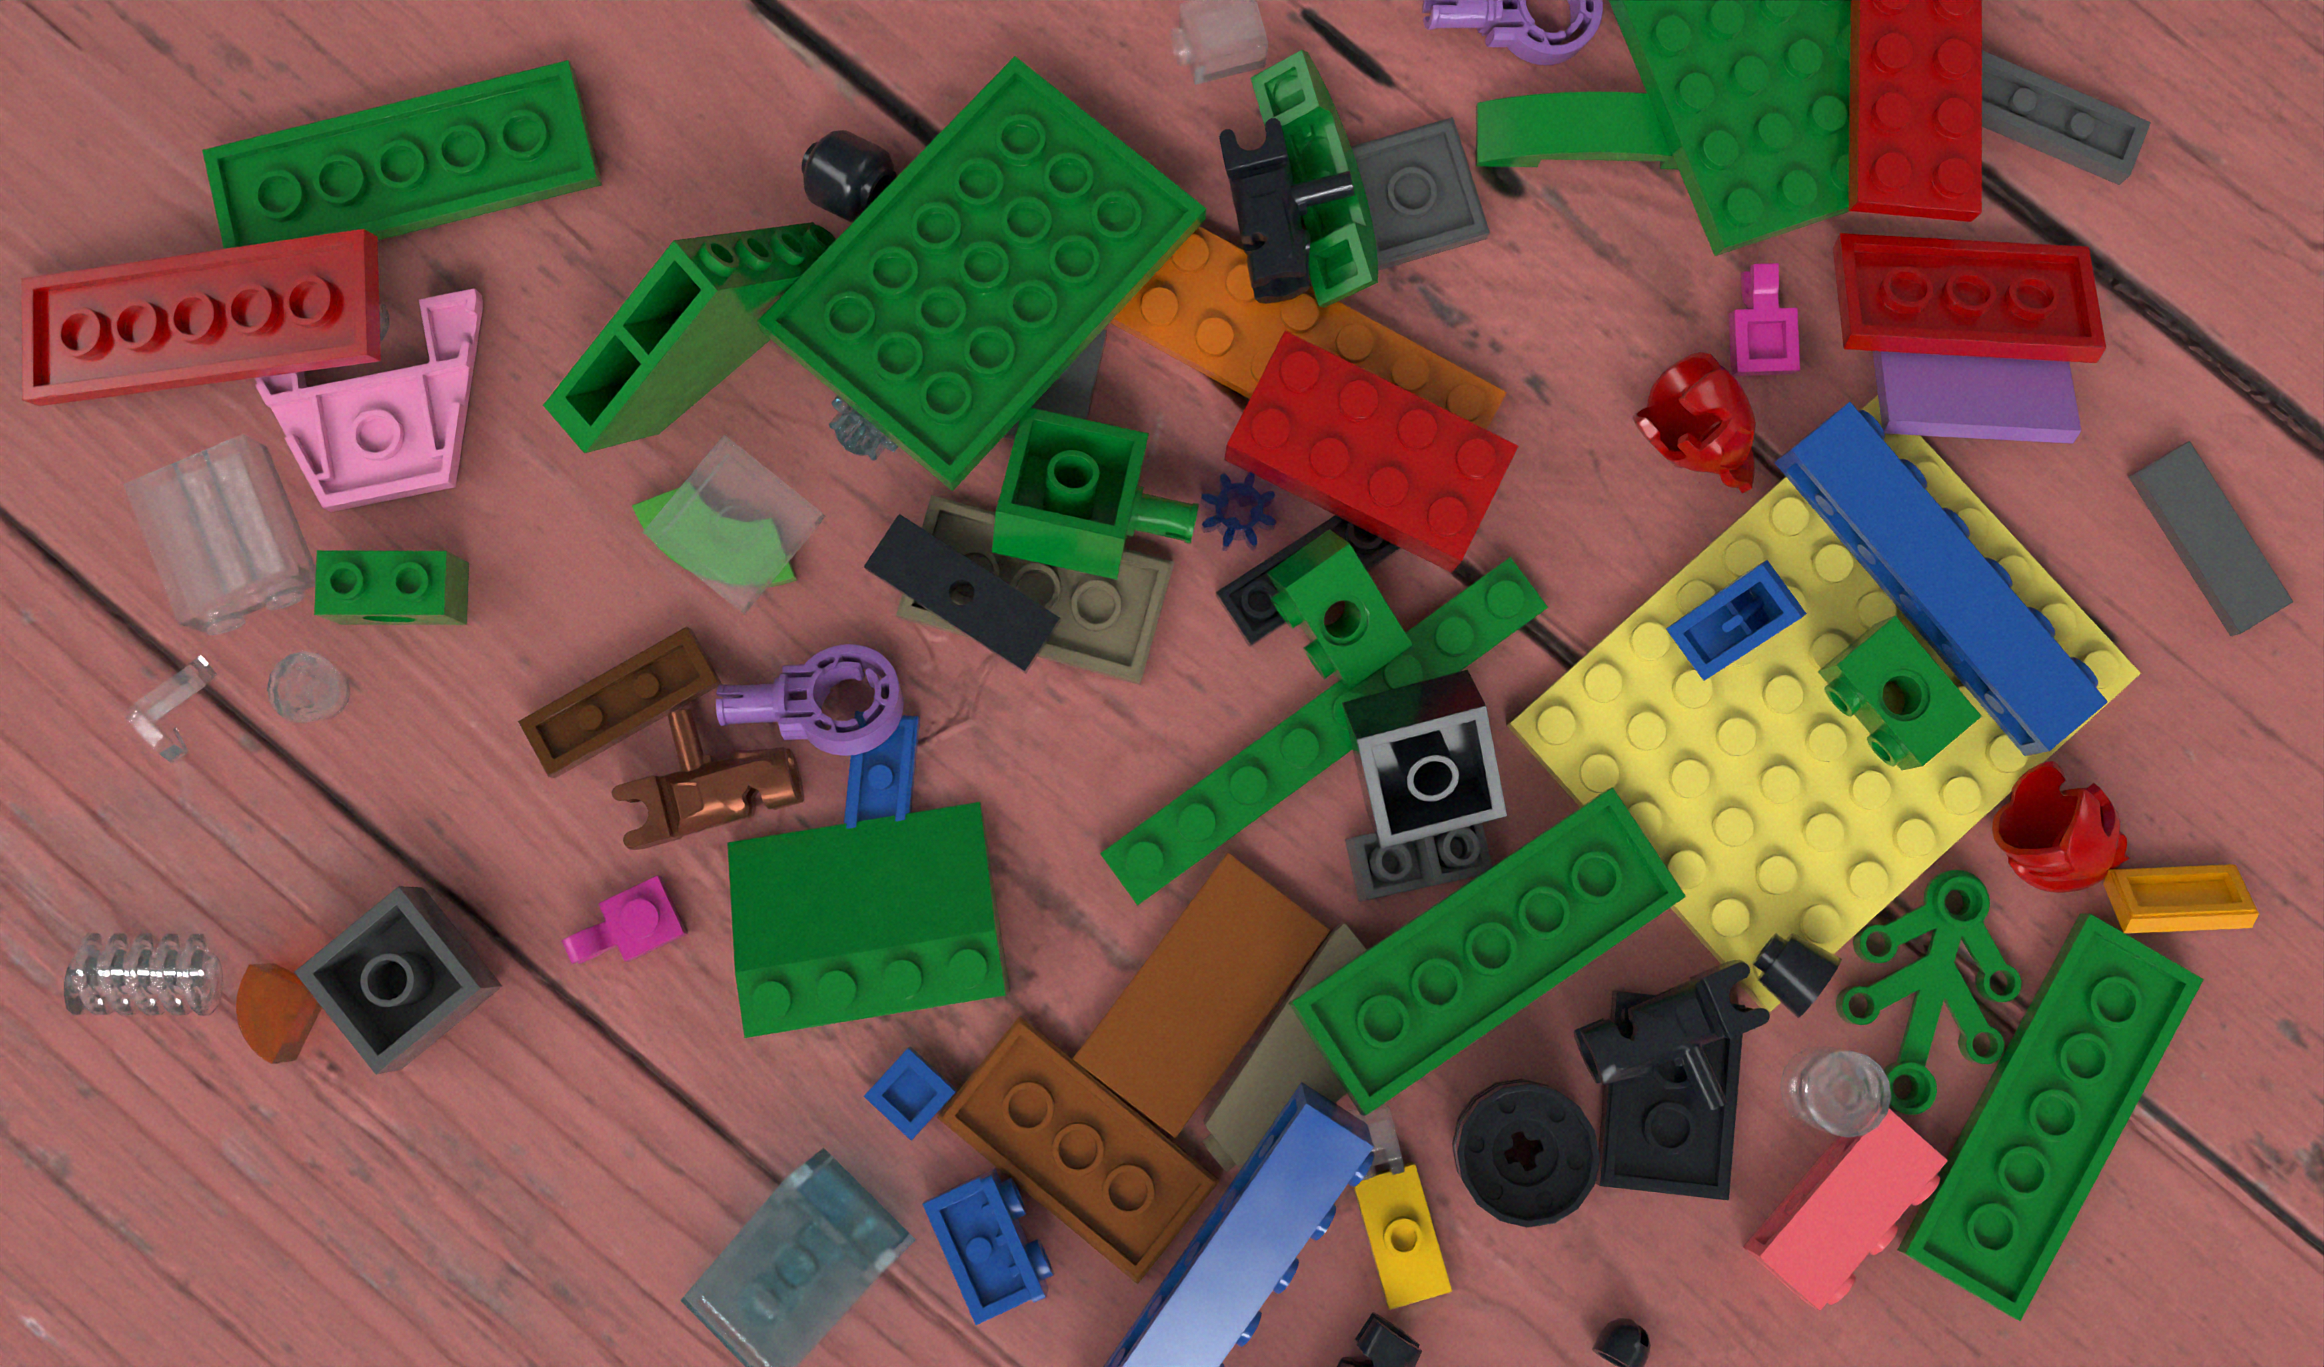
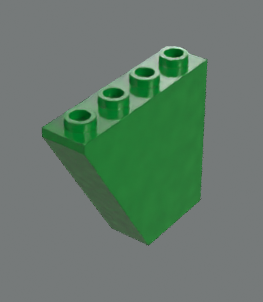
M810 222L673 240L543 406L584 454L660 434L771 340L760 331L757 320L827 250L836 238L823 227Z

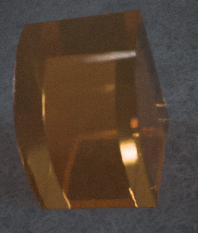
M275 963L249 964L239 985L236 999L237 1020L244 1039L258 1056L271 1064L296 1061L322 1009L321 1005L294 972Z

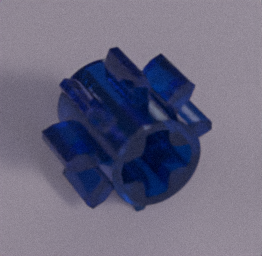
M1252 472L1246 476L1244 483L1233 484L1230 478L1223 473L1219 479L1221 492L1218 497L1212 494H1202L1200 503L1205 508L1214 510V516L1207 518L1202 523L1201 529L1203 533L1212 532L1217 529L1224 536L1222 541L1223 551H1227L1231 547L1233 540H1245L1246 545L1253 551L1257 548L1255 532L1258 527L1265 530H1274L1277 521L1272 516L1263 514V508L1269 506L1274 501L1276 495L1274 491H1267L1260 495L1253 487L1255 474ZM1236 499L1240 507L1252 506L1247 521L1248 524L1241 525L1236 517L1224 518L1227 514L1230 500Z

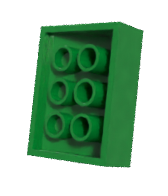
M981 802L907 813L905 820L895 821L896 815L857 821L856 827L846 829L847 823L727 842L734 967L744 1038L1006 996L1010 992Z

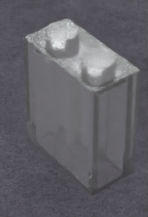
M241 434L123 484L179 625L206 632L207 635L227 633L244 625L246 622L245 615L264 607L268 610H278L294 605L305 598L304 590L315 586V563L268 447L245 434Z

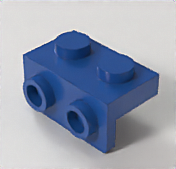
M996 1168L923 1202L922 1205L975 1325L983 1323L1027 1301L1032 1300L1035 1303L1047 1297L1049 1287L1045 1279L1054 1276L1053 1268L1041 1241L1036 1239L1028 1242L1018 1219L1027 1215V1211L1012 1178L1002 1182Z

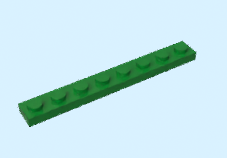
M1509 557L1408 630L1406 634L1413 646L1351 690L1340 680L1105 849L1100 853L1138 906L1352 751L1342 702L1460 672L1541 614L1548 606L1513 559Z

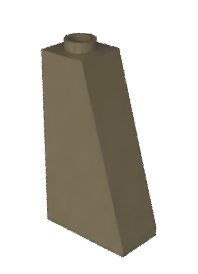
M1340 923L1329 932L1203 1120L1211 1134L1202 1142L1226 1172L1235 1165L1241 1170L1301 1082L1334 1103H1337L1347 1094L1288 1004V1002L1367 950L1346 923Z

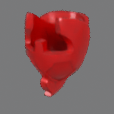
M1698 352L1679 360L1664 371L1652 385L1647 408L1641 409L1632 417L1635 425L1642 435L1674 466L1696 472L1718 474L1726 486L1739 488L1742 494L1753 489L1755 460L1752 445L1756 421L1745 391L1735 377L1726 368L1721 366L1712 354Z
M2054 761L2038 764L2018 779L2012 787L2010 802L2002 806L1994 815L1992 833L1998 847L2007 854L2008 864L2023 881L2046 892H2075L2101 882L2106 878L2108 870L2117 869L2123 862L2130 859L2126 855L2127 838L2120 831L2121 821L2117 810L2097 784L2092 783L2087 788L2059 790L2061 784L2066 781L2063 769Z

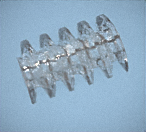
M87 933L81 940L78 951L73 956L64 979L66 1009L73 1015H82L88 1011L94 1015H110L114 1011L120 1015H136L140 1011L146 1015H162L166 1011L172 1015H188L192 1011L199 1016L211 1015L217 1009L222 997V966L219 958L213 952H209L208 942L204 934H191L183 949L182 940L177 933L165 934L160 940L158 948L156 939L151 933H139L134 939L132 946L130 939L125 933H113L106 945L100 933Z

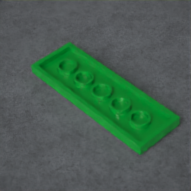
M569 60L202 150L224 249L365 229L378 236L379 241L602 185L575 69Z
M1612 787L1288 1002V1004L1359 1113L1366 1116L1681 901L1686 895Z
M2080 913L1947 1157L1948 1161L1938 1173L1940 1182L1937 1188L1920 1206L1897 1250L2006 1315L2021 1321L2204 979L2094 915Z

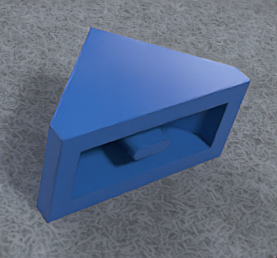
M1768 560L1738 577L1666 630L1703 681H1705L1801 619L1807 613Z

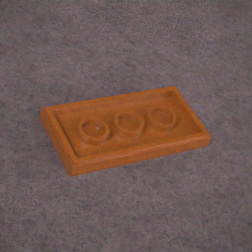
M1227 853L1072 1059L1176 1138L1330 932V929L1231 854Z
M1021 1015L937 1117L1137 1284L1220 1182L1214 1174L1100 1080L1075 1062L1072 1057Z

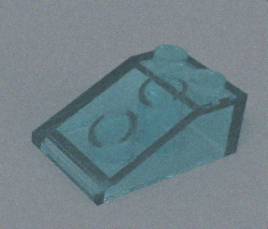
M822 1148L784 1179L680 1301L745 1367H798L885 1275L916 1239L825 1148Z

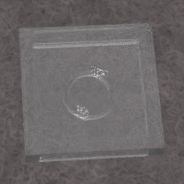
M724 434L642 533L745 615L826 516Z

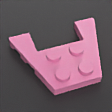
M475 288L419 299L430 360L427 364L312 387L306 386L304 371L255 378L257 390L265 404L272 409L287 436L284 439L322 508L335 512L456 487L483 310L482 295Z

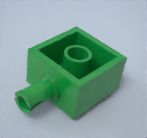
M1030 408L1019 420L995 513L992 553L1117 580L1127 535L1134 536V532L1137 530L1182 540L1184 543L1191 544L1199 504H1190L1143 493L1144 487L1139 486L1149 433Z

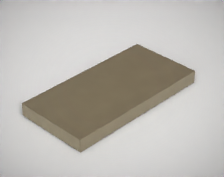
M931 495L922 529L1061 618V622L1038 657L1141 685L1173 571V561L1124 548L1118 578L1115 580L992 553L995 512ZM968 585L959 586L953 592L952 601L958 605L968 604L972 601L975 590ZM902 594L896 614L898 618L968 637Z

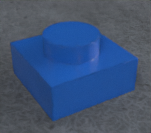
M910 1046L864 1097L912 1141L956 1093L957 1089Z

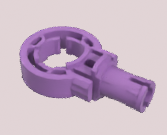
M1423 0V13H1431L1430 16L1424 17L1423 23L1427 30H1434L1435 28H1477L1478 33H1481L1482 36H1487L1485 38L1487 47H1507L1514 55L1527 62L1537 65H1555L1574 57L1594 36L1601 22L1603 2L1602 0H1567L1570 5L1571 23L1565 32L1560 30L1557 33L1545 32L1534 24L1535 20L1527 9L1526 0ZM1577 28L1582 30L1579 38L1559 45L1563 39L1567 40Z
M854 644L827 648L811 657L805 664L784 665L782 668L783 674H780L779 678H775L772 684H720L716 692L718 697H723V699H716L717 718L721 726L778 722L784 740L808 739L818 749L842 756L861 754L885 742L896 730L902 718L904 708L903 692L891 663L879 652ZM863 669H867L865 674L870 687L875 689L873 704L863 713L867 726L860 729L856 719L836 721L823 714L821 711L822 705L831 692L830 688L845 679L863 680L865 676ZM876 674L880 675V676L882 677V679L879 680V678H878V676H877Z

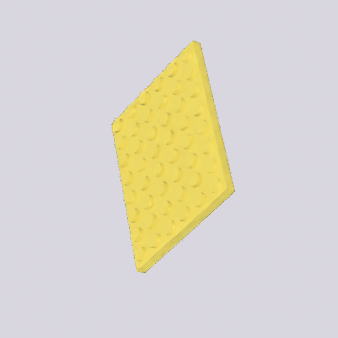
M1877 395L1860 410L1871 414L1882 427ZM1885 434L1884 441L1899 459L1910 461L1921 471L1927 481L1926 490L1942 509L1948 508L1964 521L1970 532L1968 539L1984 558L1988 557L1995 560L2007 571L2012 580L2011 589L2026 607L2035 608L2050 621L2055 630L2053 638L2069 657L2078 658L2093 671L2098 680L2096 688L2108 701L2052 750L2024 756L1786 476L1506 725L1579 807L1605 790L1614 788L1686 895L1685 898L1670 908L1720 964L1733 960H1742L1748 964L1750 973L1747 978L1739 981L1738 984L1760 1008H1764L1768 1012H1771L1781 1002L1758 981L1762 971L1752 964L1775 933L1785 940L1794 933L1816 946L1835 954L2010 794L2012 787L2024 773L2045 762L2141 674L1920 435ZM1768 560L1807 614L1703 681L1666 629L1738 577ZM1895 615L1982 716L1924 766L1901 770L1897 765L1892 767L1875 754L1867 742V737L1870 735L1868 730L1855 715L1851 717L1845 715L1830 701L1824 690L1828 684L1818 673L1820 669L1874 624ZM1887 682L1883 688V701L1890 711L1900 714L1905 704L1904 694L1896 684Z

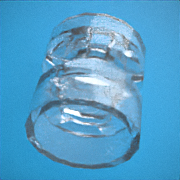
M1829 1046L1808 1047L1795 1054L1785 1066L1780 1083L1782 1101L1795 1119L1805 1126L1846 1138L1863 1136L1877 1128L1888 1114L1891 1101L1889 1080L1878 1063L1865 1054Z

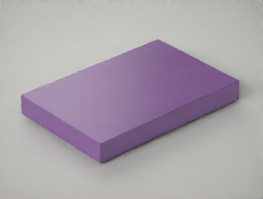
M1873 351L1881 423L1885 434L2073 444L2081 432L2069 362Z

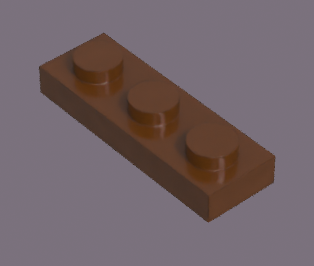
M685 627L519 720L518 723L547 776L557 778L667 716V714L715 689L722 683L694 632L689 627Z

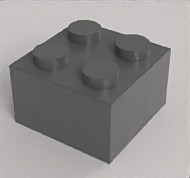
M398 886L294 971L376 1075L402 1070L502 987L501 983L423 887Z

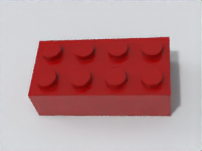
M1285 330L1226 445L1224 460L1452 573L1462 562L1519 446Z

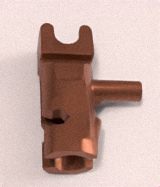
M692 708L667 714L681 771L663 776L652 775L616 785L612 789V797L615 800L630 803L642 801L648 809L646 823L638 829L627 832L623 837L624 845L630 850H640L681 839L682 836L753 817L757 808L755 797L759 792L763 803L768 809L777 810L804 802L802 782L791 749H785V747L761 750L736 749L733 751L732 758L714 761L711 755L703 754Z

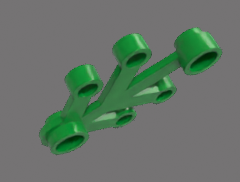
M1949 870L1939 873L1927 884L1924 891L1923 905L1885 925H1866L1856 933L1853 939V948L1857 956L1868 963H1885L1895 956L1899 945L1933 930L1925 956L1866 987H1846L1838 994L1836 999L1837 1013L1845 1022L1867 1025L1878 1017L1880 1010L1916 992L1897 1061L1887 1065L1882 1070L1877 1082V1090L1881 1101L1889 1109L1899 1113L1917 1115L1928 1110L1935 1101L1937 1095L1936 1080L1925 1066L1943 1001L1961 1032L1958 1046L1965 1059L1978 1064H1992L1998 1061L2004 1052L2005 1044L2002 1035L1998 1030L1988 1025L1954 963L1960 941L1962 940L1979 968L1975 985L1978 993L1984 999L1992 1002L2012 1001L2020 993L2022 981L2017 970L2005 963L1983 923L1990 908L1988 891L1978 877L1967 871ZM1952 890L1957 891L1963 900V906L1957 914H1952L1945 905V898ZM1873 932H1878L1885 942L1884 950L1877 956L1872 955L1866 946L1867 938ZM1996 971L2002 972L2007 979V987L1999 995L1994 993L1990 987V978ZM1860 993L1867 1001V1010L1862 1016L1857 1018L1850 1012L1849 1001L1852 996ZM1983 1032L1989 1038L1990 1048L1985 1055L1978 1056L1973 1049V1039L1977 1034ZM1906 1075L1911 1081V1091L1908 1096L1899 1099L1893 1091V1084L1897 1077Z

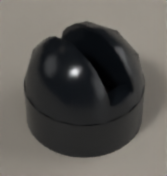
M1618 1318L1609 1322L1602 1329L1592 1350L1617 1367H1644L1649 1358L1651 1344L1648 1333L1640 1325H1637L1632 1319Z

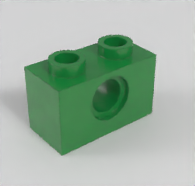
M1330 529L1267 573L1278 590V593L1270 598L1273 605L1291 629L1298 625L1302 627L1311 641L1303 647V650L1312 665L1324 679L1333 674L1351 690L1413 646L1350 543ZM1344 600L1345 608L1342 616L1336 622L1324 625V616L1328 608L1335 602Z
M317 550L314 615L341 625H467L469 562L448 551Z
M1896 615L1874 624L1818 671L1828 684L1824 690L1830 701L1845 715L1850 717L1855 715L1870 733L1867 737V742L1875 754L1886 764L1892 767L1897 765L1901 770L1924 766L1982 717ZM1887 682L1896 684L1904 694L1905 704L1900 714L1890 711L1883 701V688Z

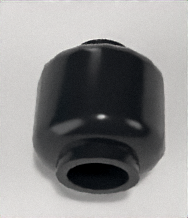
M847 130L832 131L821 138L819 142L813 143L805 152L801 165L804 190L809 201L851 223L897 178L890 154L886 150Z

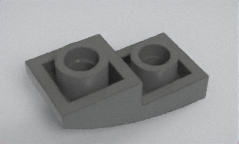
M1482 823L1381 849L1375 833L1345 839L1359 902L1476 877L1492 867Z

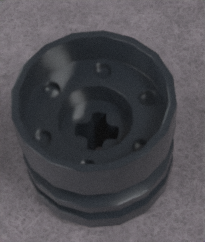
M1522 1078L1495 1082L1474 1095L1457 1118L1452 1141L1456 1170L1476 1204L1499 1221L1526 1228L1555 1224L1579 1209L1593 1189L1600 1162L1595 1130L1580 1106L1549 1085ZM1516 1132H1521L1528 1140L1537 1139L1538 1146L1530 1150L1532 1161L1526 1165H1522L1515 1157L1505 1158L1504 1151L1513 1147L1511 1135Z

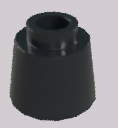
M1775 933L1760 951L1752 965L1762 971L1758 981L1790 1012L1799 1018L1808 1010L1827 986L1842 959L1794 933L1786 940Z

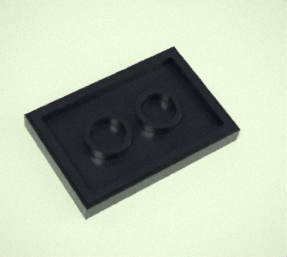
M1623 991L1612 992L1610 1020L1618 1027L1620 1034L1623 1031V1023L1620 1020L1622 1009L1655 995ZM1732 1004L1736 1010L1745 1007V1005ZM1743 1034L1731 1039L1723 1038L1704 1046V1050L1727 1101L1725 1105L1708 1112L1702 1111L1683 1065L1680 1067L1674 1066L1672 1061L1655 1066L1654 1073L1651 1076L1634 1077L1604 1085L1599 1137L1600 1162L1595 1184L1603 1187L1729 1200Z

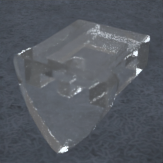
M200 654L134 701L122 714L155 751L170 763H174L189 751L167 713L205 687L217 673Z

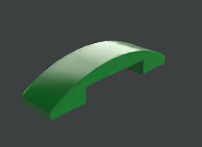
M1300 50L1250 79L1264 125L1271 118H1276L1281 122L1294 184L1350 171L1355 196L1307 207L1308 213L1303 215L1306 230L1311 235L1309 276L1318 306L1325 308L1378 283V257L1366 192L1346 131L1309 53Z
M1545 93L1479 102L1476 106V167H1538L1541 160L1660 161V169L1679 170L1648 93Z

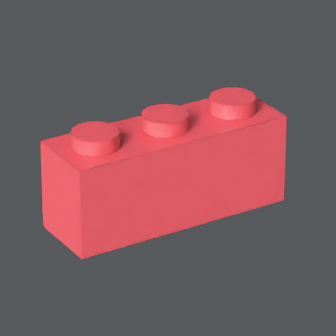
M1867 1102L1743 1248L1798 1298L1820 1311L1826 1303L1833 1305L1849 1292L1856 1280L1853 1272L1869 1253L1876 1255L1890 1244L1898 1231V1226L1895 1222L1911 1204L1913 1206L1921 1204L1935 1191L1940 1182V1177L1937 1173L1948 1160L1891 1109Z

